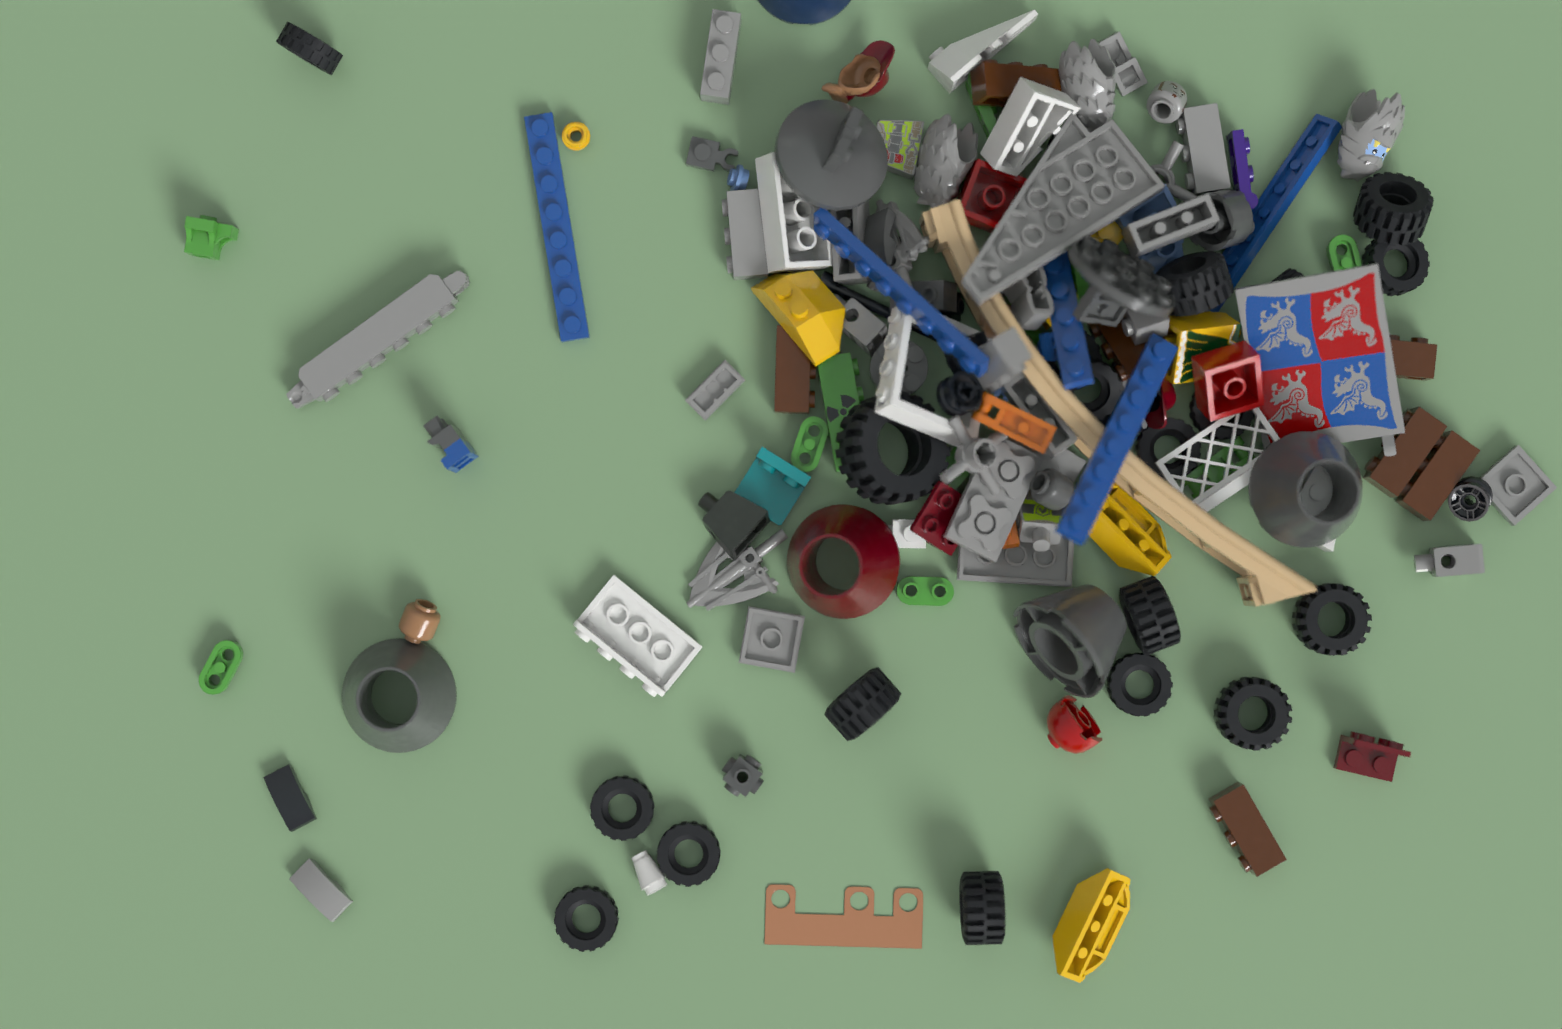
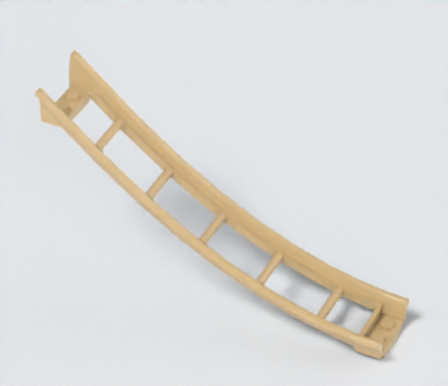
M960 199L922 212L919 223L923 237L927 236L929 238L927 247L933 248L934 254L942 252L954 281L957 283V287L980 329L983 331V327L979 323L981 313L996 336L1013 326L1015 327L1033 356L1024 363L1026 369L1022 371L1023 375L1046 404L1077 436L1078 440L1073 445L1085 457L1090 459L1105 427L1069 389L1065 390L1063 382L1033 346L1000 293L978 306L961 284L964 275L980 252L970 231ZM1129 450L1114 482L1129 496L1188 541L1239 574L1240 577H1237L1236 580L1244 606L1257 607L1317 591L1316 586L1312 582L1220 523L1157 475Z

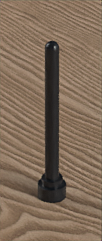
M824 271L821 280L833 294H837L848 301L854 298L867 310L888 319L891 316L890 307L835 282L833 274ZM912 323V331L938 342L931 334H925L918 325Z

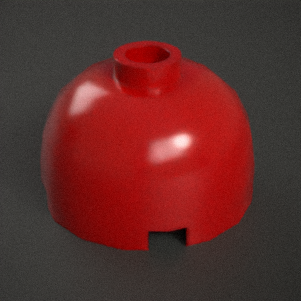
M1066 695L1048 713L1047 728L1049 734L1047 737L1050 743L1057 749L1061 747L1070 753H1083L1102 741V737H1097L1101 730L1090 712L1084 706L1079 710L1073 704L1077 699Z

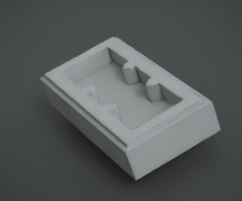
M724 360L685 401L706 421L745 379Z

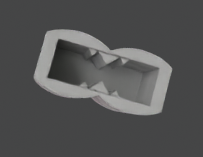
M1042 266L1004 290L1012 304L1011 312L1023 330H1037L1053 314V300L1046 289L1047 279Z

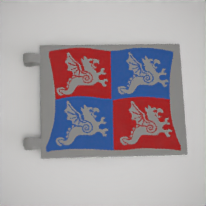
M1378 263L1235 288L1244 341L1260 355L1264 406L1259 407V409L1278 437L1282 438L1291 433L1301 431L1322 433L1336 439L1340 443L1382 437L1384 455H1396L1394 435L1405 433ZM1259 422L1260 429H1264L1261 423ZM1261 433L1263 448L1265 449L1273 441L1268 434Z

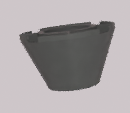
M1301 431L1284 436L1276 442H1272L1263 450L1251 471L1248 494L1250 505L1253 507L1260 526L1271 537L1290 546L1308 548L1329 543L1349 528L1361 505L1363 484L1358 464L1343 444L1322 433ZM1319 464L1328 472L1332 481L1333 492L1331 500L1324 511L1312 517L1305 510L1301 502L1300 487L1306 473Z
M1084 584L1024 602L1015 609L1013 616H1017V624L1014 626V630L1019 643L1034 665L1050 681L1055 677L1066 685L1064 691L1082 698H1091L1102 690L1127 629L1123 612L1106 592L1096 586Z
M405 638L384 640L365 649L350 665L342 687L343 710L353 731L369 745L387 752L404 753L427 746L444 732L456 707V683L447 662L438 652L427 645L411 643ZM386 670H394L404 674L412 681L416 688L417 707L413 716L404 724L391 723L383 719L373 706L371 699L373 684L378 676Z

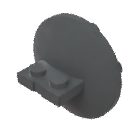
M825 99L804 103L787 116L776 136L775 157L783 179L796 195L817 207L828 210H848L858 207L867 202L878 191L885 179L888 156L884 140L874 123L863 114V111L840 101Z
M1085 236L1083 240L1075 241L1070 248L1069 257L1072 263L1090 285L1072 313L1078 321L1097 322L1101 325L1117 327L1127 310L1164 317L1169 315L1175 307V297L1170 290L1173 285L1167 279L1157 276L1153 272L1155 267L1143 259L1137 261L1120 251L1118 245L1108 239L1099 242L1091 236Z

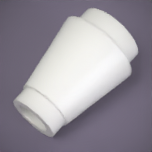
M647 850L631 858L641 891L645 890L647 896L668 885L665 881L666 875L661 872L659 866L648 854Z

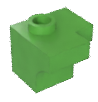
M200 215V218L186 216L184 252L191 256L219 260L222 247L229 241H237L239 229L233 225L218 223L217 218Z

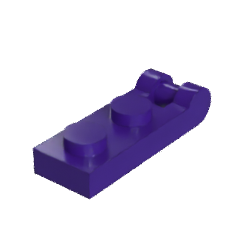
M1243 129L1233 130L1227 135L1234 191L1244 193L1252 210L1258 204V197L1251 191L1250 182L1254 181V172L1252 165H1248L1247 154L1250 153V142L1248 137H1244Z

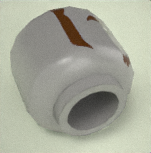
M1173 81L1159 83L1154 87L1147 99L1146 107L1148 114L1159 123L1167 124L1176 121L1187 105L1186 91L1181 85Z

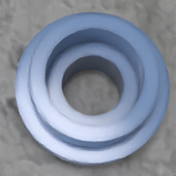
M740 164L737 165L736 169L731 168L727 178V185L731 186L730 191L745 190L749 179V170L744 169V166Z

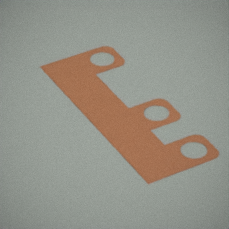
M771 884L766 889L764 944L922 949L923 892L918 888H898L895 890L893 916H874V891L870 887H848L845 890L844 915L795 914L796 891L792 885ZM777 890H785L790 896L789 904L784 908L775 907L771 901L772 894ZM856 892H863L868 897V905L863 910H855L850 904V898ZM906 893L913 894L918 901L917 907L910 912L902 910L899 905L900 897Z

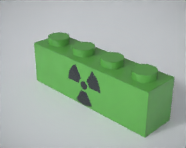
M851 352L833 355L817 365L836 472H840L838 466L842 465L840 458H836L835 451L839 449L840 444L836 442L837 433L843 431L840 424L844 417L849 416L848 411L864 400L862 386L857 387L855 376L860 375L857 358H851Z

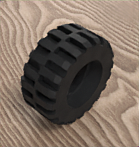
M900 392L899 399L934 414L935 408L930 403L923 404V398L917 395L910 396L908 392ZM877 396L865 399L859 405L853 406L848 411L849 416L844 417L840 424L843 431L837 433L836 442L840 444L839 449L835 450L836 458H840L842 464L838 467L841 474L847 475L846 483L851 489L857 488V495L863 499L869 498L872 503H885L886 505L914 501L931 493L936 483L942 481L940 474L946 471L949 462H946V457L950 456V447H947V443L875 413ZM886 422L900 430L908 447L907 463L899 475L893 473L884 465L878 452V436Z

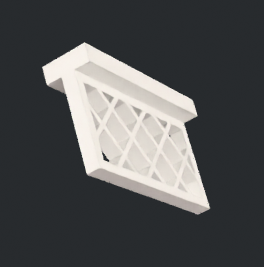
M1259 407L1251 409L1256 416L1254 428L1238 425L1240 413L1219 419L1155 462L1156 466L1167 482L1182 494H1184L1185 481L1201 483L1199 496L1192 501L1206 512L1210 511L1249 484L1251 471L1260 456L1258 455L1252 460L1253 452L1260 454L1263 452V450L1254 449L1257 432L1268 434L1273 442L1280 439ZM1235 416L1234 424L1227 423L1228 420ZM1259 422L1261 423L1264 429L1258 428ZM1221 425L1233 427L1230 444L1214 441L1216 428ZM1237 428L1253 431L1250 448L1234 445ZM1211 432L1210 440L1202 439ZM1195 442L1209 444L1206 460L1190 457L1192 444ZM1213 445L1229 447L1226 464L1210 461ZM1233 448L1249 451L1247 464L1242 467L1230 465ZM1187 449L1186 456L1178 455L1179 453ZM1172 458L1185 460L1182 476L1170 474L1164 463ZM1189 461L1205 464L1202 480L1186 477ZM1209 464L1225 467L1223 480L1218 483L1206 481ZM1229 468L1236 469L1235 472L1228 476ZM1174 479L1181 480L1180 487ZM1205 484L1212 486L1204 492Z

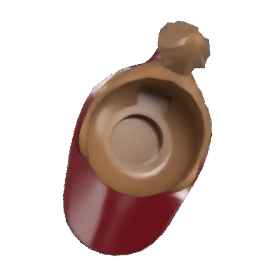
M882 40L872 42L841 70L838 84L828 82L821 89L828 92L833 100L846 104L854 97L875 95L889 81L887 68L894 57V46Z

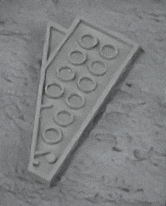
M1072 113L964 275L961 284L979 306L1069 250L1075 241L1083 240L1085 236L1093 235L1163 191L1165 185L1113 119L1090 133L1078 117Z

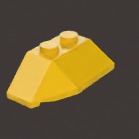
M813 270L774 273L751 287V291L815 366L840 351L846 309Z
M1114 482L1089 536L1119 567L1155 576L1172 558L1170 551L1167 550L1162 528L1140 503Z
M1107 868L1076 885L1052 935L1057 974L1081 983L1086 975L1093 972L1106 960L1130 910L1129 877Z

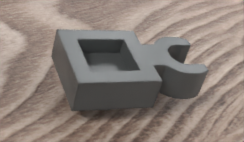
M692 136L686 166L714 172L715 165L719 164L724 170L730 172L731 168L735 169V166L727 164L725 159L730 155L738 157V151L732 148L719 151L720 142Z

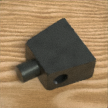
M729 490L719 500L707 492L698 503V506L707 512L702 519L706 530L734 561L770 522L768 511Z

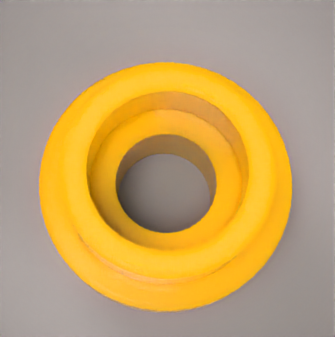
M571 122L562 131V141L570 150H582L590 142V131L581 122ZM574 132L581 133L582 137L579 141L571 139Z

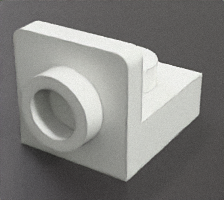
M892 519V525H888L899 548H926V540L910 531V526L914 520Z

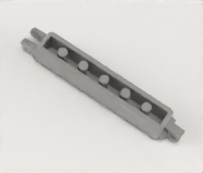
M456 270V272L444 279L439 275L429 274L299 368L298 377L300 381L286 394L295 408L299 409L315 400L320 402L325 400V402H328L340 393L338 390L346 383L352 385L363 377L362 371L369 366L375 368L386 360L385 355L393 349L397 352L409 343L408 338L416 332L418 335H421L433 326L431 322L437 317L441 316V318H444L456 309L454 305L459 302L456 296L469 286V276H466L467 274H464L461 270Z

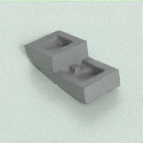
M1115 32L1098 42L1101 47H1107L1111 60L1116 66L1115 87L1121 96H1125L1148 83L1136 57L1131 56L1120 32Z
M309 858L289 878L309 902L331 922H334L353 902L336 881L331 880L313 859Z

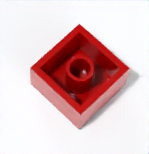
M981 159L975 160L958 196L968 224L993 233L1027 179L1019 175L1014 176L995 170L988 162Z
M1246 341L1191 357L1196 406L1210 422L1264 406L1260 355Z

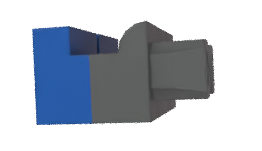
M435 416L423 425L432 437L427 442L443 449L447 454L440 460L447 470L457 473L479 457L461 431L451 424L448 425L443 418L440 419L439 416Z

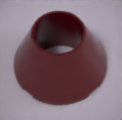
M847 504L827 506L805 518L794 532L787 553L789 578L798 596L818 613L839 619L860 617L882 605L895 588L901 565L899 547L888 525L870 510ZM828 537H836L846 541L854 548L858 555L860 563L859 575L855 584L848 590L831 587L821 578L817 570L816 555L820 545Z

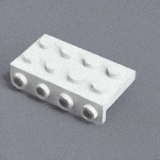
M615 575L611 577L581 616L573 623L577 628L575 634L587 643L591 639L600 646L597 651L609 661L612 658L616 659L622 664L619 669L629 678L633 679L636 676L643 681L644 684L641 687L653 697L657 694L663 697L703 647Z

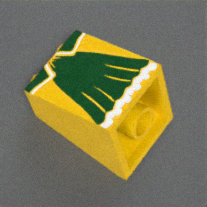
M1206 311L1190 316L1168 315L1170 319L1168 335L1161 338L1177 346L1178 350L1164 378L1172 384L1194 382L1191 357L1238 343L1241 335V324L1224 312Z

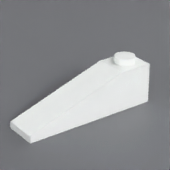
M1032 10L954 42L945 49L942 46L929 56L931 61L927 69L949 94L967 80L970 71L979 66L982 61L994 57L1036 20L1038 13Z

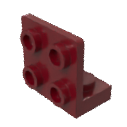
M938 481L910 526V531L926 540V543L952 556L958 544L943 536L962 494L944 482Z
M1351 731L1350 737L1340 736L1333 768L1392 782L1398 755L1410 758L1411 752L1403 750L1404 744L1383 738H1379L1378 743H1375L1376 737Z

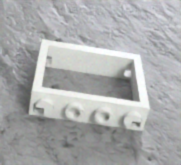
M895 306L891 310V316L888 317L889 328L884 340V358L879 369L881 375L879 388L875 394L877 396L875 413L958 447L961 442L949 424L948 419L899 399L912 323L917 325V321L910 315L903 314ZM944 316L964 336L980 332ZM974 410L959 416L971 438H978L980 422L971 418Z

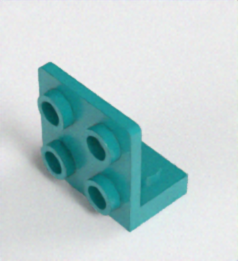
M761 447L756 455V459L734 493L768 511L770 520L780 526L811 477L769 450Z

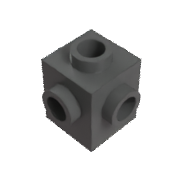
M740 754L737 759L731 757L722 769L725 773L722 779L726 782L724 787L737 797L740 793L745 797L749 792L755 794L764 782L760 778L763 770L759 767L762 764L749 754L746 757ZM743 771L748 774L747 781L740 782L737 779L739 772Z

